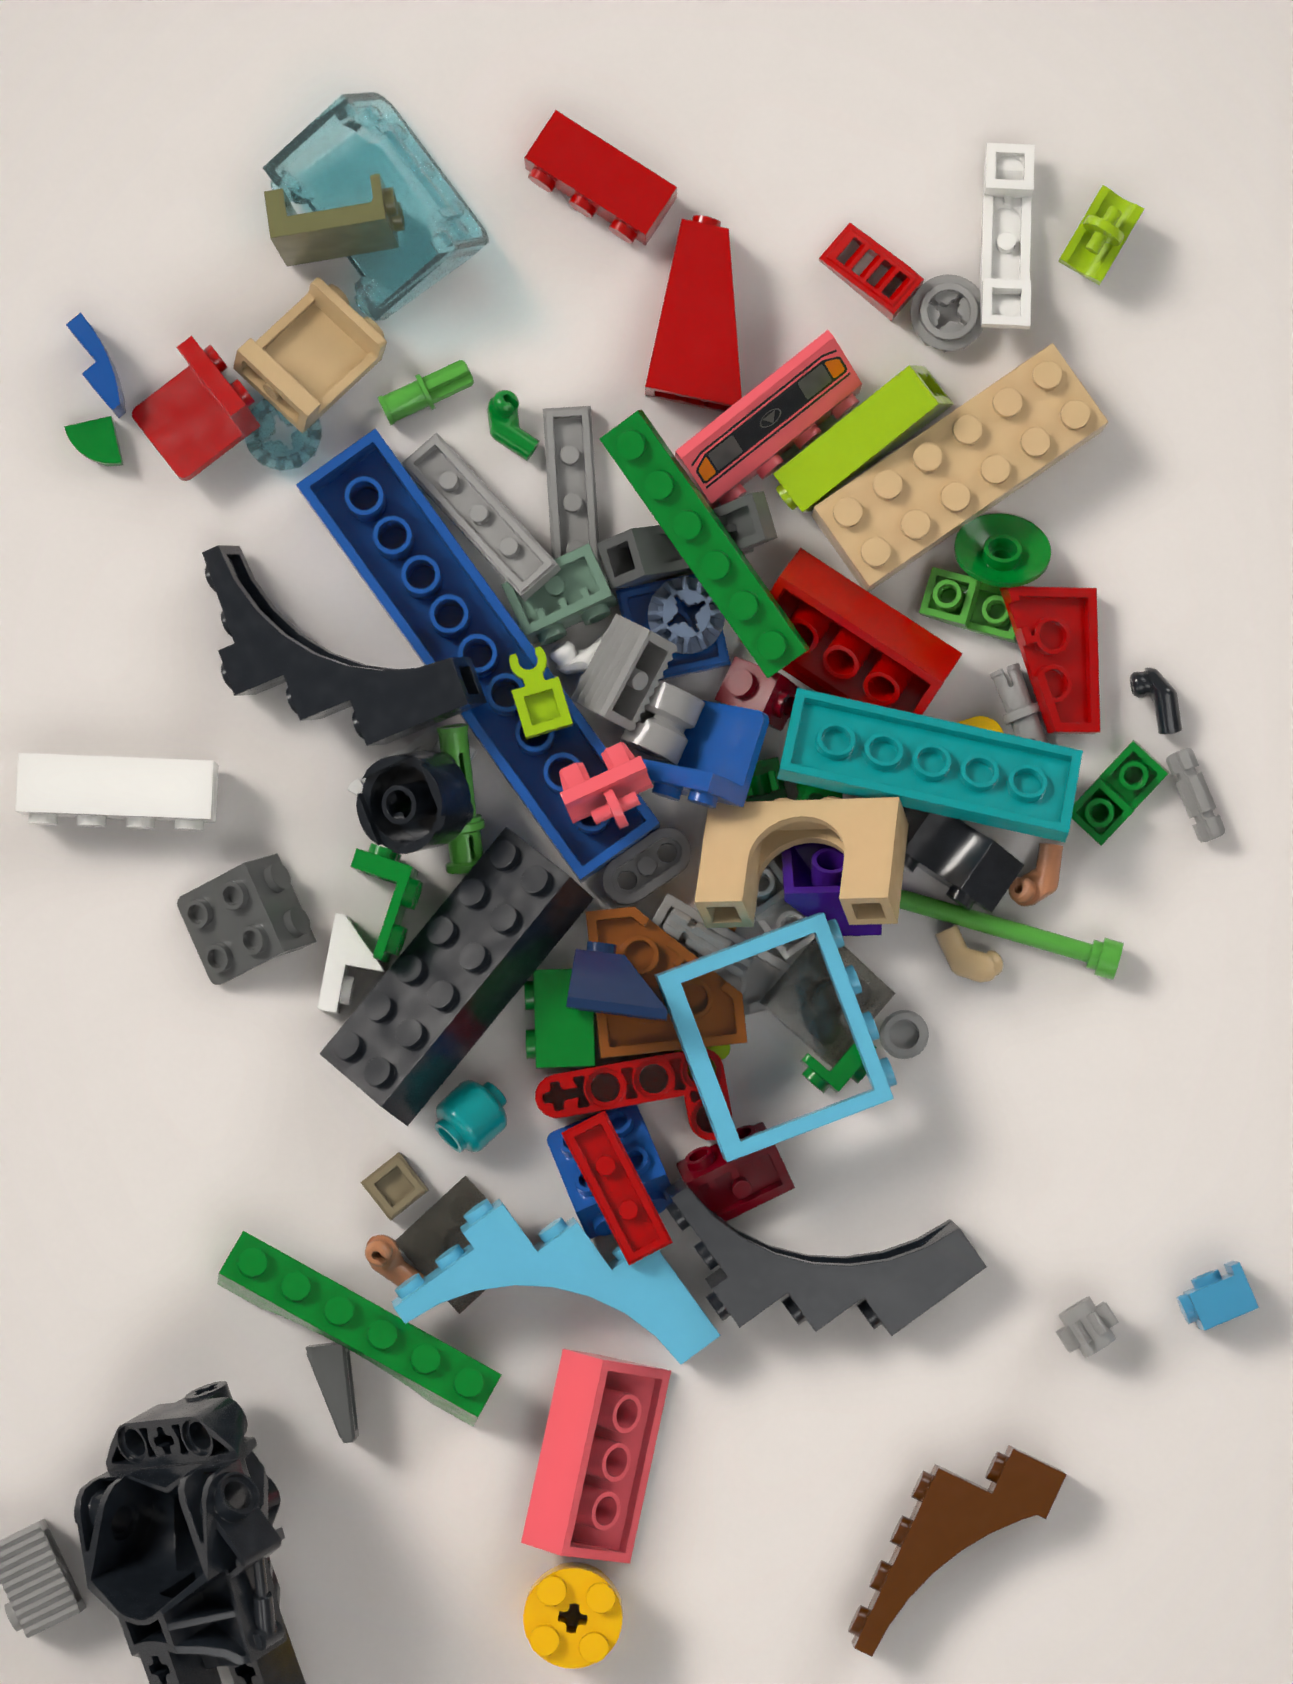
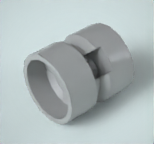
M658 680L659 686L654 688V695L649 697L650 703L644 706L645 712L640 714L641 720L635 723L636 729L633 731L624 729L620 740L651 757L677 765L688 742L684 735L685 729L695 727L705 703L682 689Z

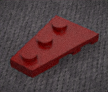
M1035 586L1000 588L1048 734L1100 733L1097 588Z

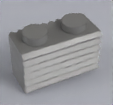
M616 614L609 628L602 635L601 643L586 671L581 675L571 700L629 731L635 730V723L641 720L640 714L645 712L644 706L650 703L649 697L654 695V688L659 686L658 679L664 677L663 671L668 669L667 662L673 660L672 653L677 652V645L653 631Z
M45 1519L0 1540V1585L2 1584L10 1601L4 1607L7 1617L16 1631L23 1629L25 1636L29 1638L87 1608Z

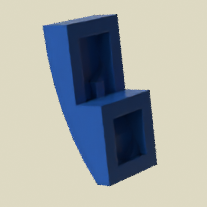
M80 312L66 326L95 360V363L85 370L82 375L113 413L120 418L126 413L117 371L98 335Z

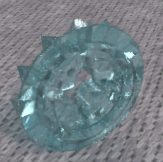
M266 399L261 400L251 410L260 427L248 435L245 441L250 453L261 465L281 472L301 468L304 463L316 455L322 438L319 419L303 434L298 429L291 434L293 449L289 451L287 445L284 446L281 440H270L266 443L264 441L271 439L270 436L276 433V421L273 416L278 415L280 421H283L287 427L293 426V424Z

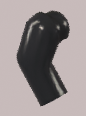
M1145 668L1144 672H1133L1130 676L1132 694L1138 698L1146 695L1151 697L1155 706L1158 733L1173 734L1180 732L1182 724L1176 690L1157 669Z

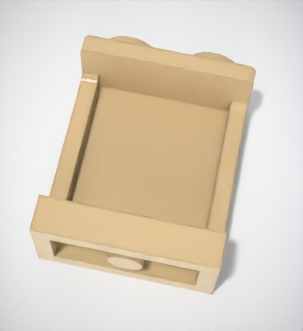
M319 277L310 284L308 293L256 342L250 338L237 350L233 369L302 434L382 360L387 345L384 333L379 325L369 317L362 318L349 306V300L342 290L333 284L327 285Z

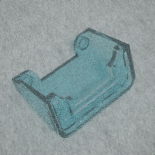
M379 93L342 94L263 167L271 179L270 186L272 190L283 188L290 202L292 201L300 205L308 204L313 212L371 202L373 195L370 175L380 173L386 188L394 187L397 202H401L405 221V230L397 232L400 248L347 256L361 276L354 286L356 291L355 302L362 312L374 318L375 321L385 320L465 263L489 243L487 232L397 109Z

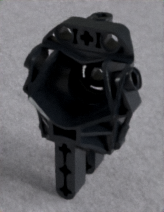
M226 1381L214 1382L199 1387L175 1403L158 1404L118 1427L106 1460L108 1472L89 1481L79 1490L74 1507V1518L78 1525L87 1588L118 1617L131 1655L141 1658L149 1684H222L217 1670L219 1666L229 1667L234 1684H306L280 1612V1586L269 1557L281 1546V1542L285 1538L282 1527L276 1530L273 1527L280 1507V1494L275 1483L266 1475L264 1466L252 1451L257 1446L255 1437H244L248 1427L247 1418L240 1405L233 1400Z

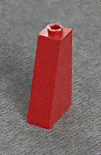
M694 215L692 221L681 219L647 375L645 396L725 412L742 398L729 228L720 227L721 222L715 218Z

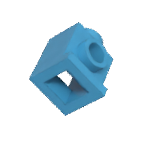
M1230 1261L1224 1264L1227 1274L1221 1276L1218 1269H1215L1191 1280L1194 1288L1183 1292V1295L1177 1297L1181 1312L1188 1324L1196 1322L1198 1329L1205 1331L1259 1308L1240 1262Z

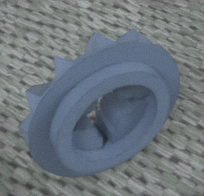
M688 576L666 581L653 594L648 608L650 630L677 645L676 653L693 654L707 649L718 639L725 622V617L699 580ZM676 597L679 598L680 602H684L687 607L704 604L695 615L696 628L699 632L696 633L686 622L668 626L678 614Z

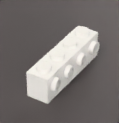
M18 753L15 811L21 815H28V823L36 825H57L58 817H77L78 826L106 827L107 818L126 819L125 827L155 829V820L174 821V829L203 831L204 822L216 823L219 765L214 760Z

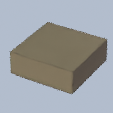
M400 1152L360 1182L390 1221L429 1191L428 1187Z

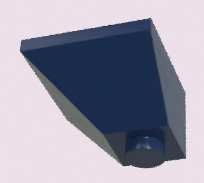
M587 941L586 950H575L567 997V1008L667 1022L668 1010L627 957L616 954L617 945Z

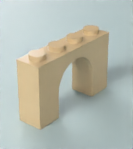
M833 796L818 800L778 798L774 801H745L744 807L717 803L716 808L708 807L695 895V905L705 927H754L759 883L765 868L781 852L805 843L829 845L844 854L839 900L849 925L898 924L909 826L900 798L841 799Z

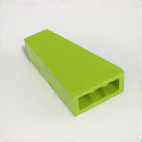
M907 366L773 474L780 483L776 487L777 493L792 510L799 507L802 512L812 511L814 506L854 480L950 408L954 403L925 366Z

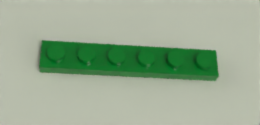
M637 410L602 436L600 441L766 677L773 676L808 651L810 648L643 410Z

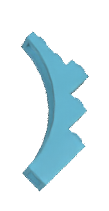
M485 1199L465 1213L463 1217L467 1222L460 1229L470 1244L464 1249L459 1244H456L445 1251L435 1260L438 1268L424 1278L417 1273L404 1281L395 1289L398 1297L391 1301L393 1308L406 1324L440 1303L474 1291L513 1285L554 1287L592 1297L625 1313L656 1336L680 1364L686 1362L721 1336L659 1250L629 1265L620 1247L617 1246L612 1252L615 1259L607 1264L574 1217L567 1222L560 1217L548 1224L538 1233L541 1241L533 1245L500 1199L492 1204L488 1199Z

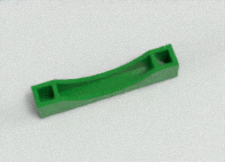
M245 1231L240 1235L218 1273L217 1284L261 1309L296 1322L349 1349L407 1385L431 1404L471 1426H474L502 1375L410 1323L405 1324L398 1316Z

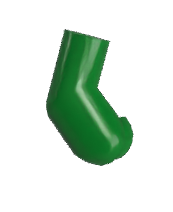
M509 390L498 391L490 399L487 407L490 435L495 441L528 461L540 441L520 428L518 416L519 400L517 396Z

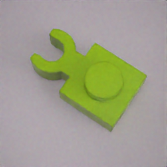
M540 646L535 647L538 662L533 669H523L519 665L516 653L510 655L509 658L513 674L520 680H523L525 687L511 691L526 739L573 725L559 676L548 680L544 679L543 674L547 668V657Z

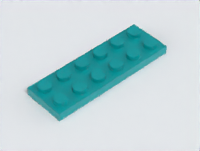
M797 688L777 779L862 798L899 797L903 807L1065 843L1071 824L1083 751Z

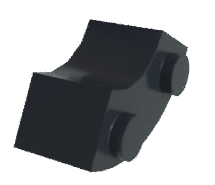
M903 807L909 823L904 868L912 873L916 867L922 869L947 886L949 889L946 895L963 908L970 911L972 906L976 904L992 913L1024 867V864L996 841L978 832L960 819Z

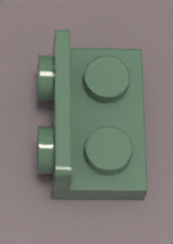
M589 543L554 559L561 570L526 601L507 582L501 584L521 630L531 644L540 642L541 646L552 644L567 635L566 629L582 621L585 625H591L605 619L611 614L609 608L618 604Z

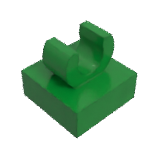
M778 757L757 761L746 802L774 801L778 798H787L784 780L777 779L780 768Z

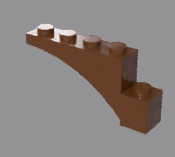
M1008 1445L1005 1454L997 1451L985 1476L986 1479L992 1481L988 1489L936 1464L931 1473L923 1470L911 1495V1498L918 1500L910 1518L901 1516L892 1534L890 1542L897 1545L889 1563L883 1560L880 1561L869 1584L870 1588L876 1590L868 1608L862 1605L858 1607L849 1626L848 1632L855 1635L852 1640L854 1649L872 1657L889 1625L908 1599L934 1572L959 1552L985 1536L1020 1520L1036 1515L1046 1519L1067 1474Z

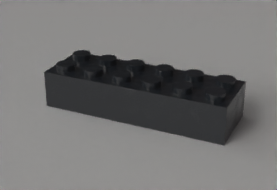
M505 827L319 1054L379 1106L408 1126L594 898L562 869L509 828Z

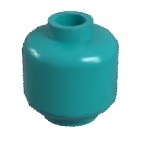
M473 1080L463 1081L437 1105L436 1117L438 1121L435 1123V1129L441 1138L459 1153L464 1150L479 1152L505 1129L507 1115L503 1106L507 1103V1100L501 1091L490 1082H486L482 1086Z

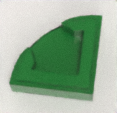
M112 416L64 426L70 442L86 458L105 466L124 465Z

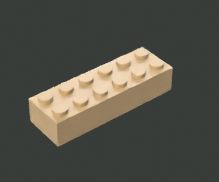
M1052 343L814 506L811 516L859 585L870 592L959 531L962 526L981 516L1100 434L1106 427L1108 420Z

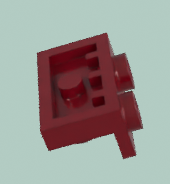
M759 1122L755 1125L739 1127L736 1131L739 1139H742L767 1128L763 1122ZM718 1143L710 1147L703 1146L692 1150L685 1159L676 1164L687 1186L707 1208L726 1222L795 1188L775 1144L726 1162L723 1159Z

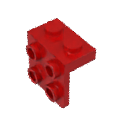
M192 336L176 347L189 366L138 404L132 411L134 421L182 481H189L260 427V424L248 408L255 403L254 399L238 379L229 384L221 374L228 367L211 345L203 350Z

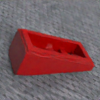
M849 223L819 257V261L890 321L897 316L924 282V278L852 223ZM853 240L860 247L843 264L837 258ZM866 253H869L874 259L860 275H857L852 270ZM883 265L888 271L873 287L867 281ZM897 277L902 281V284L888 298L882 292Z

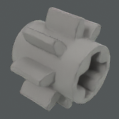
M1090 1296L1058 1315L1065 1326L1057 1330L1056 1333L1070 1353L1079 1348L1086 1358L1105 1348L1116 1339L1110 1328L1119 1323L1107 1302H1102L1095 1306Z

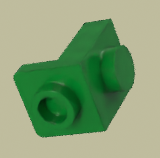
M855 1042L830 1071L809 1053H806L800 1060L807 1067L802 1075L822 1093L829 1087L837 1093L850 1078L858 1084L866 1075Z

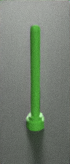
M901 890L900 909L1087 962L1086 968L1095 970L1094 975L1111 980L1115 977L1124 943L1104 938L1103 942L1093 940L1091 944L973 909L969 911L962 906L911 891Z

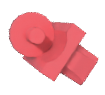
M619 742L606 748L601 753L607 771L590 778L583 762H576L559 771L563 788L560 796L573 824L589 816H592L596 825L614 817L618 828H625L629 825L623 812L641 805L637 794L653 787L641 756L635 758L626 744Z

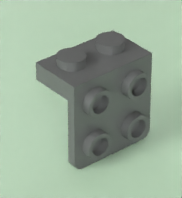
M278 853L245 862L180 896L177 901L180 914L210 981L215 985L226 983L275 957L303 949L317 942L310 928V920L306 912L301 908L293 890L289 872L282 865Z

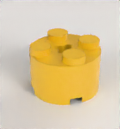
M580 1562L562 1563L541 1575L528 1593L523 1613L526 1637L533 1651L553 1665L570 1669L590 1666L603 1660L613 1649L619 1638L623 1618L622 1601L613 1582L598 1568ZM570 1604L580 1605V1613L587 1615V1619L578 1620L577 1626L567 1625V1618L559 1615V1612H567Z

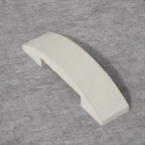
M986 144L981 230V327L1030 329L1032 281L1030 280L1031 205L1034 190L1035 145Z

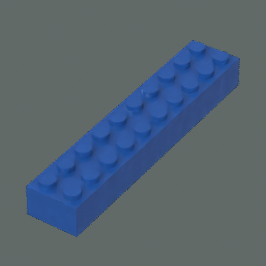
M376 428L296 484L303 498L423 665L451 657H471L487 703L459 715L468 724L469 729L580 883H583L608 865L613 859L660 827V822L639 794H637L641 805L623 812L629 825L625 828L619 829L614 817L597 825L592 816L574 824L572 823L560 796L563 788L559 771L576 762H583L590 778L607 771L601 756L606 747L564 689L563 692L573 725L526 739L511 691L525 687L523 680H520L513 674L509 658L510 655L516 653L519 665L523 669H533L538 662L535 649ZM547 667L543 674L544 679L555 678Z

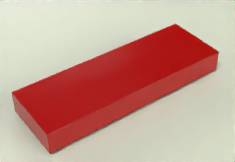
M605 1110L561 1133L629 1265L673 1243Z

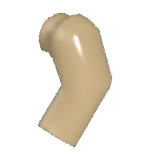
M957 925L935 934L952 972L956 975L982 983L993 980L995 976L1002 972L1003 961L1001 956L992 950L984 953L968 948Z

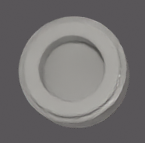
M896 1011L883 1021L879 1031L880 1043L884 1050L895 1058L909 1059L915 1057L927 1045L929 1038L927 1024L920 1015L913 1011Z

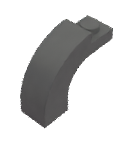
M764 491L747 494L712 509L744 555L753 552L754 547L778 538ZM660 525L631 528L597 543L610 589L643 585L692 572Z

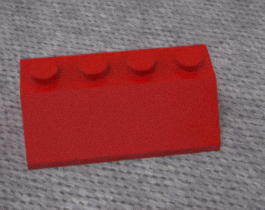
M802 548L798 550L780 574L770 591L810 648L782 668V670L816 692L923 715L963 654Z

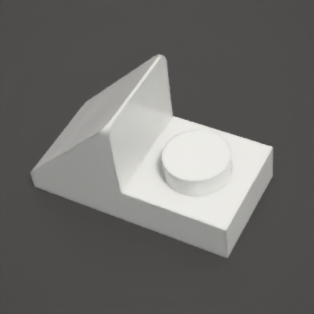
M335 913L317 1009L340 1014L342 1004L350 1006L354 990L355 977L347 975L349 967L386 973V970L379 960L373 958V951L349 917L345 914Z

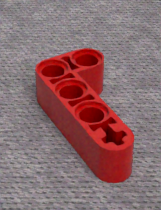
M706 1048L709 1058L715 1063V1075L732 1117L723 1063L714 1051ZM683 1051L553 1074L545 1077L538 1084L535 1091V1101L538 1108L544 1115L551 1118H564L684 1096L692 1131L702 1139L716 1140L714 1132L702 1130L696 1122L697 1112L703 1106L695 1082L689 1078L687 1073L688 1063ZM651 1064L662 1066L668 1075L666 1087L658 1093H650L640 1084L641 1071ZM602 1073L614 1075L620 1084L618 1096L609 1102L598 1100L592 1092L593 1080ZM575 1077H585L584 1094L590 1104L589 1106L579 1107L580 1097L565 1100L563 1110H556L554 1103L545 1102L544 1094L552 1091L551 1083L559 1082L560 1087L567 1090L578 1088L574 1080Z

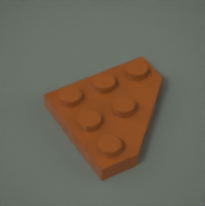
M636 907L586 911L588 940L617 945L616 954L627 957L666 1007L655 974L698 959V957L652 922ZM714 971L681 983L705 1047L748 1043L743 995L740 991ZM596 1013L601 1058L682 1050L669 1013L667 1022Z

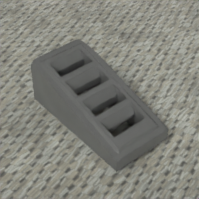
M336 1342L309 1345L306 1347V1355L338 1435L343 1443L354 1442L359 1436L350 1350Z

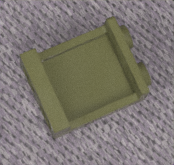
M380 173L370 175L373 195L371 202L303 214L296 213L283 188L264 191L270 239L287 267L400 248L397 232L405 230V221L401 202H397L394 187L386 188Z

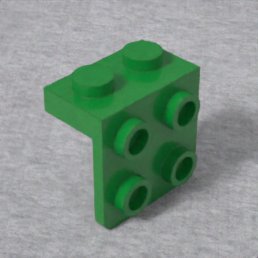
M371 843L368 852L356 848L350 867L357 872L396 884L373 953L374 959L388 963L391 954L399 956L402 951L408 929L401 926L406 908L415 910L421 895L423 882L416 879L419 871L412 866L400 863L401 854Z

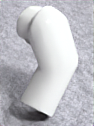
M602 636L586 649L576 650L575 645L571 641H562L555 645L550 653L551 659L557 664L555 669L565 675L584 673L601 643Z

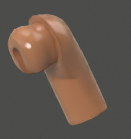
M1039 843L1036 868L1020 878L1016 877L1009 887V895L1012 900L1021 906H1032L1057 890L1063 846Z
M376 1235L368 1240L365 1257L370 1263L371 1268L395 1285H401L417 1273L422 1278L425 1276L404 1261L399 1247L393 1238L387 1235Z

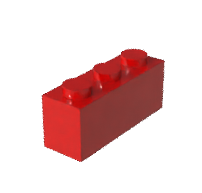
M557 110L554 111L524 157L525 169L530 172L528 178L534 184L547 192H552L554 188L558 189L570 197L568 203L576 211L589 218H592L594 214L602 217L611 223L608 229L614 235L630 244L636 239L646 246L677 199V187Z

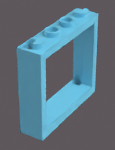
M819 912L655 974L721 1154L726 1162L894 1099L890 1087L897 1085L893 1069L887 1057L879 1060L873 1044L874 1040L880 1039L878 1029L870 1011L861 1012L855 996L862 993L860 981L853 965L844 967L838 951L839 948L845 946L842 933L835 918L827 921L825 913ZM814 933L872 1089L739 1139L681 983Z

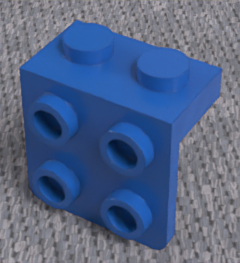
M702 700L705 705L695 727L685 729L684 735L688 742L677 765L642 759L647 768L649 778L654 785L652 793L675 801H679L681 795L688 796V801L709 808H716L717 802L744 807L769 725V716L759 710Z
M637 1104L605 1110L658 1214L666 1209L665 1207L673 1202L665 1190L671 1183ZM598 1113L553 1131L547 1137L548 1146L574 1210L589 1239L613 1233L561 1133Z

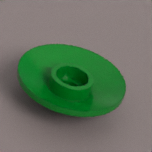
M994 513L976 517L962 526L956 535L954 554L960 567L972 578L996 587H1018L1035 581L1046 571L1051 558V546L1043 531L1032 522L1015 515Z

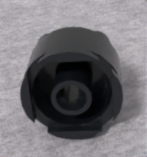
M422 750L382 758L367 769L362 778H366L362 793L357 794V814L366 835L377 845H383L398 854H408L448 844L471 822L474 815L470 789L465 775L455 763L453 757L445 752Z

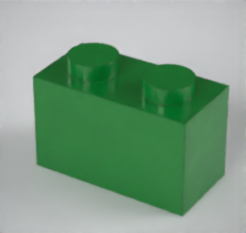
M572 969L535 970L533 973L534 981H526L524 984L525 1010H534L535 1029L526 1030L527 1059H536L537 1069L596 1067L594 1012L572 1010L566 1007Z

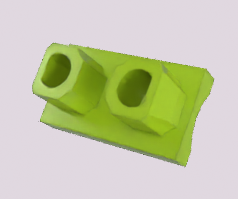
M1102 185L1058 262L1100 286L1143 213L1144 208L1123 199L1111 189Z

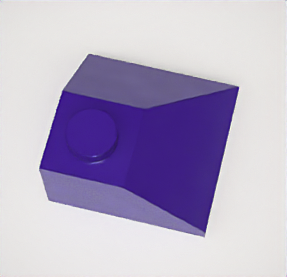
M820 843L800 844L781 852L784 901L806 917L820 912L825 913L827 921L835 918L842 936L882 935V924L849 925L839 900L844 854L834 847Z

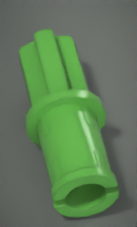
M459 360L421 378L420 374L415 375L416 381L377 398L390 425H393L395 422L427 407H430L431 411L436 409L435 403L471 387L474 384V380L464 360Z

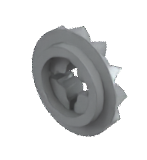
M947 274L929 279L920 286L912 299L910 317L913 331L917 333L926 346L940 349L943 352L965 349L980 336L984 328L981 327V291L971 281L957 275ZM957 297L960 298L956 315L965 326L959 322L956 324L953 321H949L945 326L942 325L940 329H937L940 313L935 309V305L947 307L951 302L954 303Z

